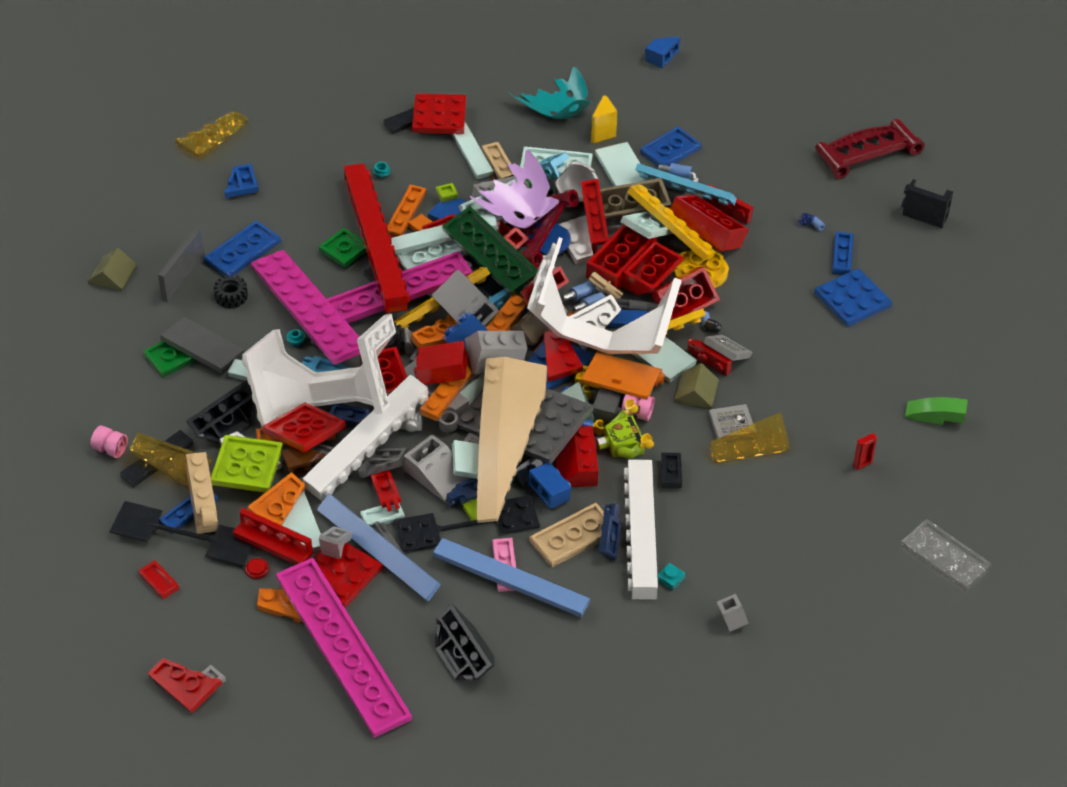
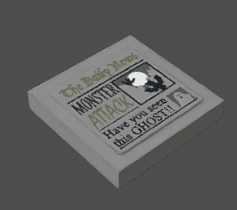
M724 335L708 336L703 342L732 361L749 359L753 353Z
M746 404L709 410V417L719 443L756 437L757 432Z

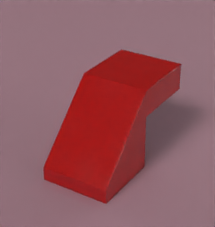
M501 219L497 222L498 229L496 231L516 250L529 239L516 226L511 230Z

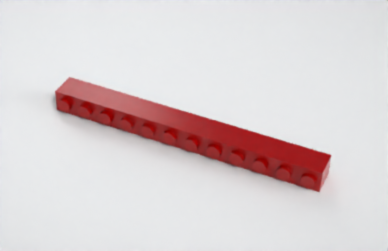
M364 163L344 166V181L385 313L408 310L407 302H410L409 291H406V281L403 279L402 269L398 268V257H395V248L392 245L391 235L388 234L387 223H384V214L381 212L377 192L374 191L370 170H366Z

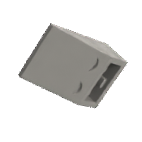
M459 269L432 294L433 298L457 322H459L457 319L464 312L468 313L470 311L485 326L499 312L498 308Z
M433 434L404 455V471L444 502L447 497L446 494L451 492L456 484L470 479L469 477L454 475L453 453L446 444Z

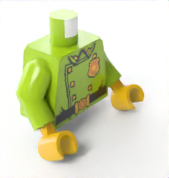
M633 399L626 400V409L622 410L605 426L604 437L596 439L598 450L609 448L614 458L633 459L638 455H644L645 447L651 449L654 446L653 437L649 433L641 435L633 415H629L638 411V406L634 404L635 401Z

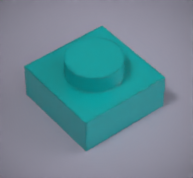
M669 563L657 574V581L673 591L685 579L686 573Z

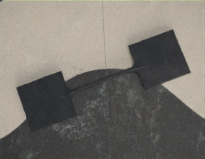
M531 495L505 500L499 519L495 521L499 526L501 534L540 527ZM433 513L394 520L400 547L403 552L437 546L441 541L440 531L490 523H478L477 520L439 526L436 524Z
M124 501L109 531L113 534L148 542L153 531L157 529L204 540L210 543L205 557L243 567L253 545L234 537L233 531L235 528L219 524L215 535L209 537L158 524V520L163 510Z

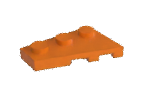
M449 314L447 319H439L435 322V325L425 326L411 334V341L418 349L420 347L447 343L443 339L445 330L451 325L454 327L458 322Z
M291 472L250 504L247 510L283 525L305 490V484Z
M259 588L257 609L259 611L278 617L286 616L292 618L297 623L302 622L283 589Z

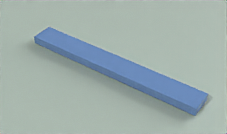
M327 494L317 510L337 527L351 531V538L424 599L430 601L441 584L333 495Z
M444 538L441 539L433 552V557L578 617H582L590 603V598Z

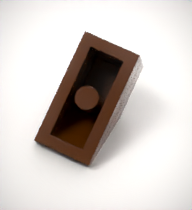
M295 448L281 451L287 475L292 472L297 478L306 476L326 456L324 453L312 449L304 453Z

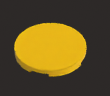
M693 250L684 251L679 254L684 257V261L674 270L676 278L696 267H705L714 288L721 286L726 281L729 266L719 252L716 251L714 257L703 260Z

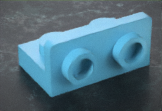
M566 152L549 156L539 162L547 180L560 176L557 169L562 167L564 161L569 159Z

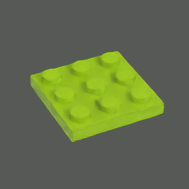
M225 435L211 475L212 485L266 493L271 489L281 457V451L283 450V443Z

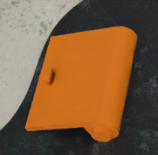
M596 352L581 382L647 400L653 387L663 384L665 374L663 369Z

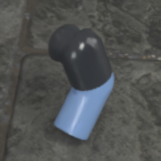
M704 311L706 315L701 318L703 329L715 333L720 332L722 325L718 321L710 319L709 312Z

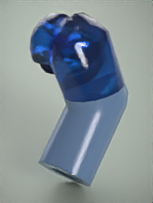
M803 213L798 219L803 225L810 222L819 231L825 228V224L814 215Z

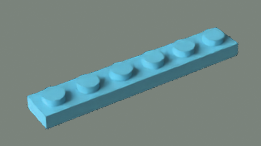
M637 163L635 168L643 179L662 178L664 185L667 183L677 190L683 188L690 194H701L703 198L712 200V198L717 199L723 205H728V203L734 205L737 199L732 193Z

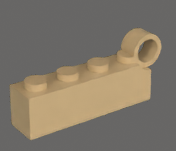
M206 452L186 454V473L197 534L216 532L218 526L217 511Z

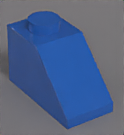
M680 37L654 39L645 48V61L663 68L679 51Z

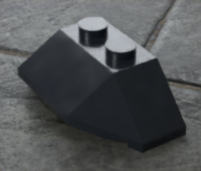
M245 380L186 420L198 438L220 444V438L237 431L240 432L253 423L256 405L252 400L253 393L248 381Z
M453 604L436 617L435 649L454 679L479 680L494 666V655L475 626Z

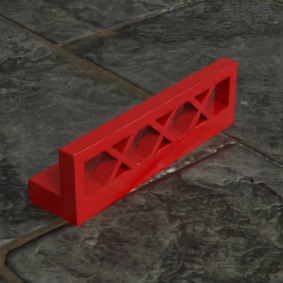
M599 179L581 181L593 254L597 252V246L604 245L609 240Z
M242 508L239 511L241 522L233 531L234 537L295 565L310 559L313 555L311 538L247 509Z

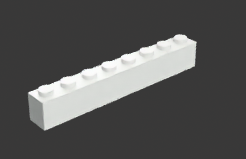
M410 374L387 396L390 407L384 413L375 414V410H373L303 478L305 488L320 501H323L328 493L332 495L335 488L339 484H343L353 470L359 469L362 462L367 457H371L375 449L380 444H384L393 431H397L407 418L409 419L413 416L415 410L420 405H424L428 400L427 386Z
M628 460V468H624V480H628V483L624 484V495H628V498H625V510H629V514L625 516V525L629 526V530H626V542H630V546H627V558L631 560V562H627V574H631V579H628V591H632V599H657L658 582L652 460Z

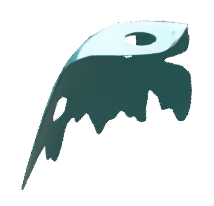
M576 67L572 68L569 82L563 79H555L560 92L555 91L554 94H550L538 89L539 93L536 96L521 93L529 102L509 93L538 113L552 119L561 120L574 117L592 102L585 100L588 90L581 73ZM571 90L574 94L573 97H568L566 92ZM550 112H556L557 114L552 115Z

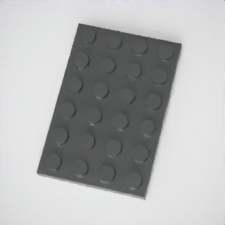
M546 388L544 402H541V410L534 420V428L529 433V440L524 454L552 464L594 409L592 404ZM483 390L459 417L457 424L458 429L479 437Z

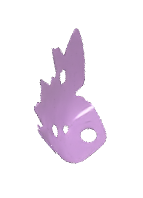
M529 150L525 152L524 168L515 163H508V167L517 178V183L512 181L511 186L493 180L495 183L494 192L480 190L479 192L491 203L481 198L476 199L470 196L476 203L494 215L503 216L506 222L520 228L529 227L537 221L534 220L535 217L540 219L559 203V200L553 197H546L550 189L549 182L538 160ZM525 179L531 181L532 188L529 189L524 185ZM518 211L525 218L521 220L513 212Z

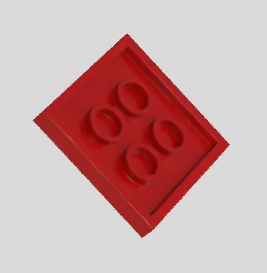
M415 94L413 133L464 134L466 95Z
M304 402L262 427L264 434L304 453L345 429L346 421Z
M348 543L344 544L340 559L324 555L321 550L313 557L344 608L383 569L382 563Z

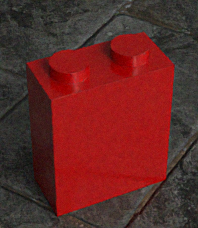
M464 341L419 348L418 356L415 357L417 367H414V375L424 385L466 379L468 353Z

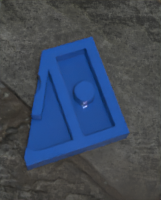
M251 164L233 167L232 176L228 180V187L224 191L225 198L259 192Z

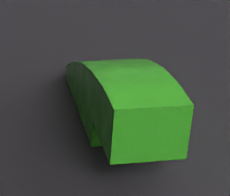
M935 397L908 401L905 418L943 425L944 420L963 424L968 400Z

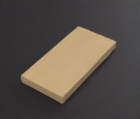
M594 503L529 537V541L553 568L600 543L604 511L597 503Z

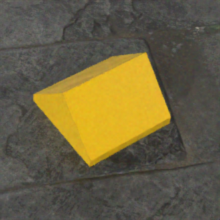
M607 96L602 97L592 116L591 143L616 137L617 110Z

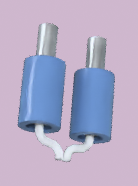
M671 163V166L659 165L658 170L689 180L693 175V181L698 182V178L692 172V166ZM665 183V188L674 189L670 184Z
M587 281L570 288L569 293L562 295L561 299L564 302L570 299L574 301L582 299L579 305L572 307L573 312L576 313L605 298L604 292L594 294L595 290H601Z

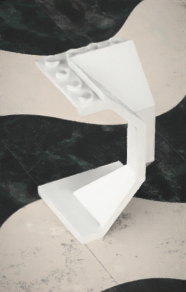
M559 237L556 244L552 243L547 258L542 260L533 280L534 288L527 309L558 337L607 354H658L664 342L681 280L673 279L656 309L611 332L566 316L552 274L563 238Z
M392 314L382 316L357 339L363 362L360 367L314 372L286 353L280 329L272 330L242 354V362L246 367L247 381L251 386L252 400L256 405L257 418L261 423V427L304 402L315 407L358 401L373 405L375 414L384 413L390 406L377 357L396 333Z

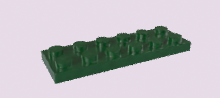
M471 206L442 225V230L479 266L487 267L490 272L489 275L511 296L534 280L538 269Z

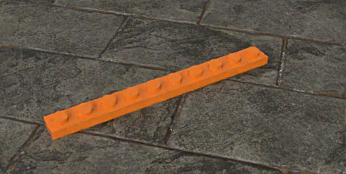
M515 294L511 296L486 327L487 331H509L528 307L524 298ZM469 356L466 379L441 383L420 408L421 415L438 421L474 376Z

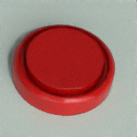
M255 558L246 564L245 571L251 579H262L268 574L269 565L264 559Z

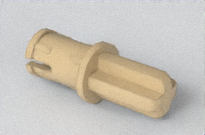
M596 272L592 273L588 279L589 282L601 290V293L604 292L608 296L612 295L615 301L620 299L623 292L610 284L611 281L607 282Z

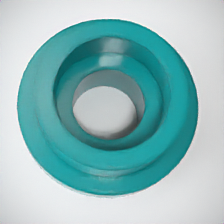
M378 162L373 168V174L376 177L384 178L390 174V167L385 162Z
M294 329L287 333L286 339L291 346L298 347L303 344L305 333L302 330Z

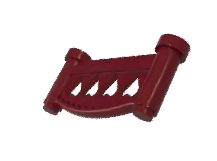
M894 119L891 121L890 126L856 131L828 145L824 142H819L815 149L818 155L831 168V173L834 177L842 179L847 176L850 171L849 166L905 148H907L911 155H918L924 150L925 143L919 137H916L901 120ZM892 134L894 135V140L891 141L881 136ZM876 138L879 140V145H874L866 141ZM862 143L864 144V150L857 149L851 145ZM842 148H848V149H849V154L846 155V154L840 153V152H838V151H836V150H841Z
M574 189L565 190L563 193L546 195V197H553L559 200V203L529 227H519V230L526 237L530 234L535 235V237L527 240L520 248L524 246L528 248L521 252V254L537 269H539L543 260L539 250L564 207H576L579 203L578 193ZM535 223H542L540 226L532 229Z

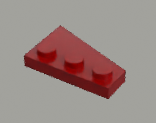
M551 330L544 332L548 382L583 372V365L569 340L558 337Z
M164 658L147 673L151 679L190 713H193L223 684L218 678L205 676L204 673L189 670L183 665Z

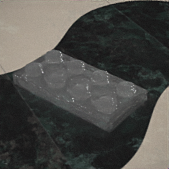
M925 519L901 542V547L965 592L991 568L992 563L928 519Z

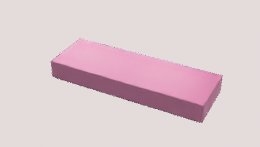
M512 538L492 539L494 559L516 568ZM497 583L498 592L515 591Z

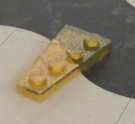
M233 111L216 119L214 124H206L202 126L203 129L188 133V136L183 139L181 137L175 139V144L202 159L248 123V118L237 111Z
M781 412L713 440L709 444L714 462L789 451L790 449Z
M138 432L130 447V452L189 489L186 473V454L196 452ZM207 457L208 466L210 467L212 458Z

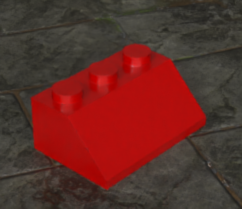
M654 241L623 272L622 288L636 296L654 292L684 261V257Z
M696 267L676 278L681 280L670 320L704 309L720 300L705 267ZM673 280L651 292L657 306Z
M397 347L383 349L377 357L387 396L407 378ZM360 354V366H361V365L363 364V362H362V358H361V354Z
M581 426L555 458L556 468L560 475L570 483L571 487L598 486L599 470L593 426Z

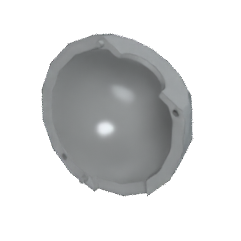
M569 162L561 177H558L556 180L555 188L558 193H563L565 190L570 189L576 190L579 196L578 204L584 203L581 181L598 179L595 170L588 164Z

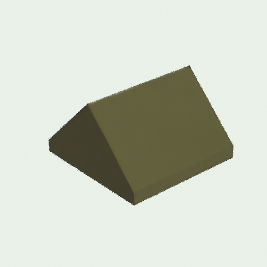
M117 247L102 257L90 276L88 283L123 291L137 268V264Z
M702 363L683 371L674 402L712 409L719 379Z

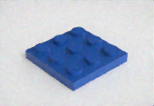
M859 268L820 285L814 290V294L846 327L877 314L892 305V301Z

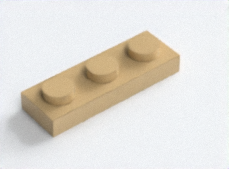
M499 142L482 146V152L498 179L514 175L508 167V163L511 164Z

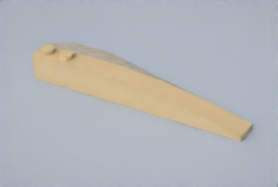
M509 357L486 359L478 457V523L494 522L499 519L505 503L504 498L511 488V480L516 475V467L521 462L529 440V433L534 428V420L541 410V402H544L546 365Z

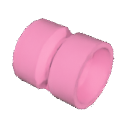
M626 394L621 411L626 409V400L633 399L635 401L634 404L641 407H638L636 413H630L629 415H636L637 419L649 421L655 398L649 396L646 400Z
M100 425L92 434L90 445L96 451L106 452L109 456L119 458L127 447L128 437L126 434Z

